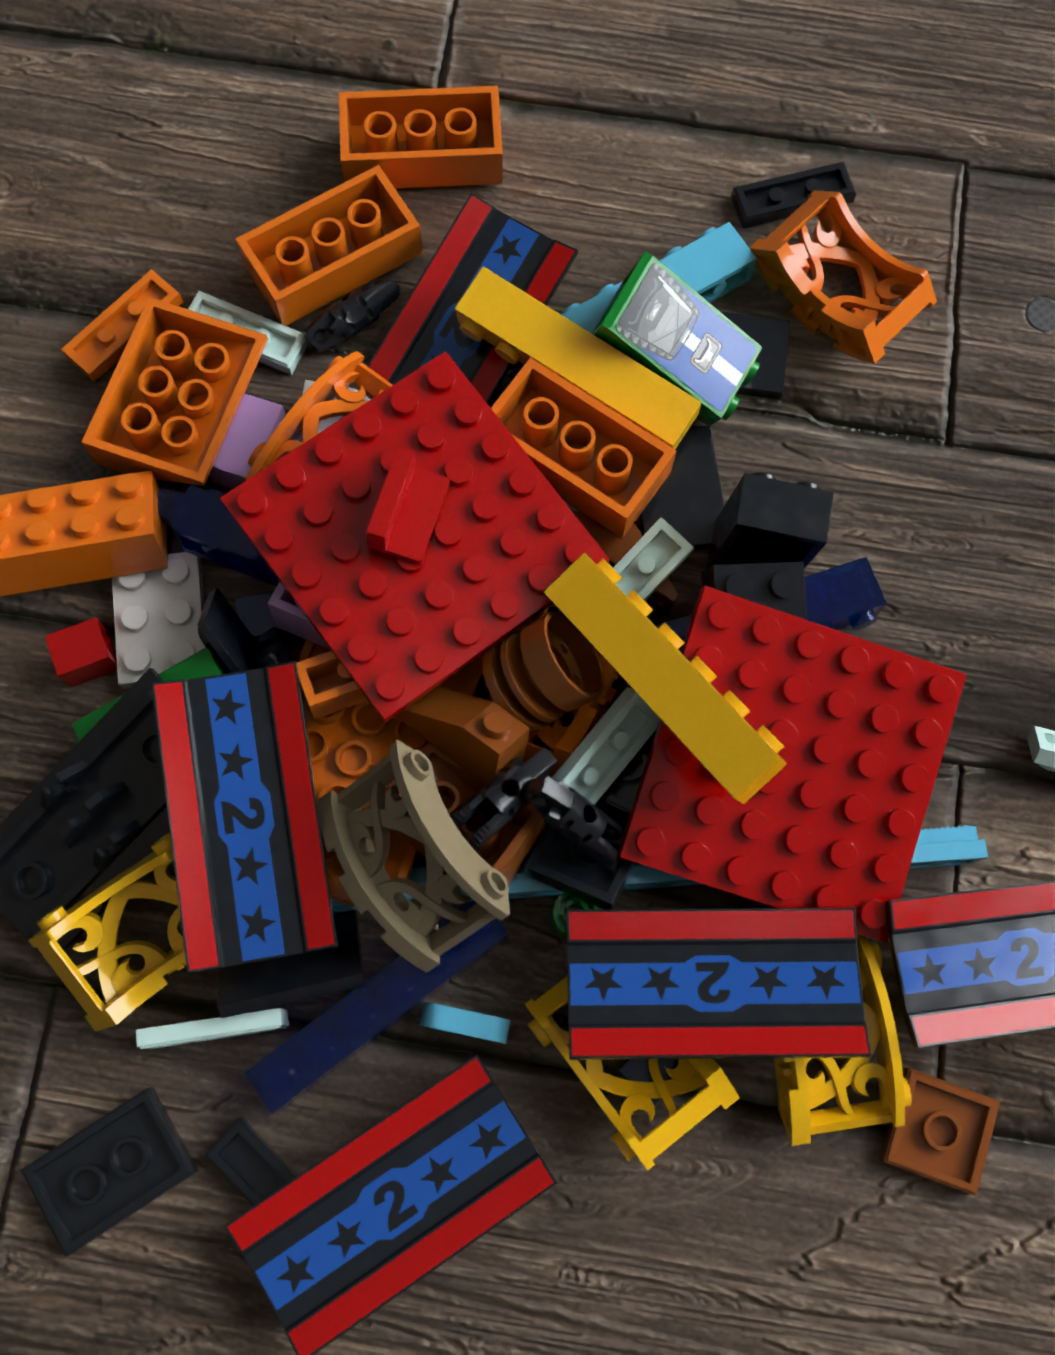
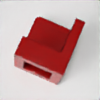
M96 617L51 633L45 638L57 676L70 687L117 671L116 652L109 631Z

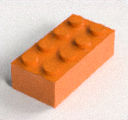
M498 86L338 92L340 161L344 182L379 165L395 189L503 184V152Z
M379 165L235 238L244 267L280 323L285 326L423 254L420 224Z
M531 357L491 407L560 497L622 539L671 473L677 452L675 449Z
M152 470L0 495V597L168 568L166 504Z

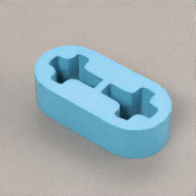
M424 1002L419 1026L506 1044L511 1020Z

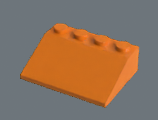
M148 297L81 441L93 462L124 474L152 470L156 480L205 486L268 341L267 335Z

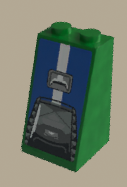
M647 251L642 254L626 275L592 332L599 339L701 401V407L696 419L710 426L722 418L727 420L732 415L740 400L735 395L741 384L747 385L756 374L760 363L755 360L763 348Z

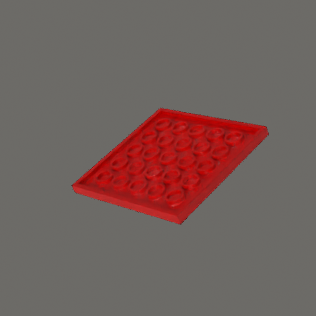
M446 351L220 497L224 508L384 723L391 720L554 604L544 591L584 552L596 564L602 558L608 563L610 561L601 547ZM398 446L416 452V467L450 479L449 489L424 559L420 564L367 547L366 531Z
M708 586L702 587L681 653L689 661L698 656L717 676L711 682L713 687L722 696L731 690L750 710L744 719L755 731L764 725L783 744L784 748L777 754L787 765L745 804H742L724 788L660 718L620 844L618 857L776 908H855L857 934L887 943L889 937L886 926L885 901L901 898L967 674Z

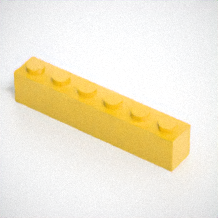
M484 266L455 307L458 323L460 324L459 329L472 340L480 342L483 338L496 347L494 349L495 352L511 364H516L519 361L525 365L531 357L673 449L677 448L699 414L701 401Z
M584 552L544 593L737 801L745 804L787 765L777 754L784 748L783 744L764 725L755 731L744 719L750 710L734 693L729 690L722 696L711 684L717 677L698 656L689 661L678 650L685 642L665 622L657 628L648 619L647 616L653 609L634 589L626 595L616 585L622 577L604 558L596 564Z

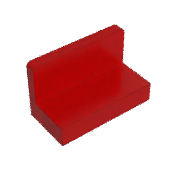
M398 446L366 531L367 547L416 564L422 563L449 489L450 479L416 467V452Z

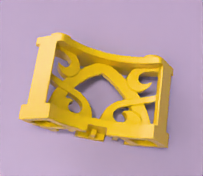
M170 832L151 846L154 852L106 882L66 911L61 905L37 922L41 930L28 940L34 948L37 947L85 1010L87 1015L84 1017L95 1031L119 1024L147 999L168 985V982L163 977L167 973L170 975L176 970L179 971L186 965L183 934L179 926L181 918L176 877L168 870V865L173 862ZM154 870L156 882L138 880ZM110 898L103 918L96 913L90 912ZM129 899H155L177 905L168 924V940L172 948L170 951L165 953L155 944L142 940L128 941L117 946L121 917ZM82 928L87 933V940L76 943L72 949L78 952H88L98 947L97 956L75 966L57 940L72 929ZM129 954H140L145 960V966L140 970H133L129 966L131 957L123 960L119 965L118 958ZM97 968L102 993L105 998L103 1001L83 977V975Z
M857 934V950L861 987L866 1003L863 1001L865 1022L867 1024L871 1055H873L876 1049L877 1063H868L871 1057L849 1058L839 1069L833 1058H816L823 1064L829 1076V1079L825 1081L823 1071H818L817 1076L814 1078L808 1077L806 1065L813 1058H774L778 1111L792 1146L811 1143V1135L890 1122H892L894 1127L905 1126V1107L912 1104L911 1091L906 1078L903 1077L895 1022L880 970L882 968L881 951L877 942H870L866 936ZM870 1078H875L878 1081L880 1099L853 1104L849 1103L846 1087L850 1083L852 1089L857 1094L869 1096L865 1089L866 1082ZM835 1097L838 1105L811 1110Z
M567 976L536 1001L530 999L525 1003V1006L534 1017L527 1024L544 1048L551 1042L616 1128L617 1132L611 1136V1139L629 1162L637 1156L647 1171L655 1165L652 1160L718 1106L721 1105L726 1110L740 1098L722 1068L714 1059H678V1066L675 1069L665 1068L666 1073L671 1078L665 1081L659 1070L658 1059H648L649 1072L653 1082L625 1080L603 1072L602 1060H585L586 1070L578 1060H569V1047L567 1046L569 1045V1032L562 1030L552 1017L555 1012L568 1003ZM705 1086V1088L677 1110L672 1097ZM600 1089L627 1097L621 1106L620 1116ZM651 1099H662L670 1116L646 1136H640L632 1124V1114L637 1110H644L647 1112L651 1122L655 1115V1106Z

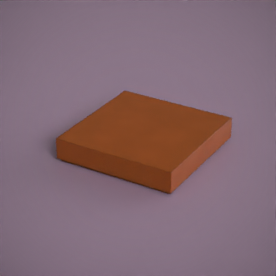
M904 1068L903 1077L906 1078L909 1084L912 1104L905 1107V1126L894 1127L892 1122L889 1123L879 1161L976 1196L1000 1101L914 1069Z

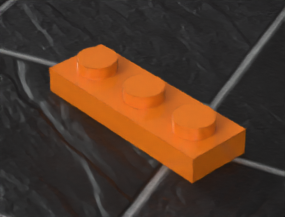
M151 269L61 350L70 362L95 382L120 359L148 297L180 306L183 303L180 293Z

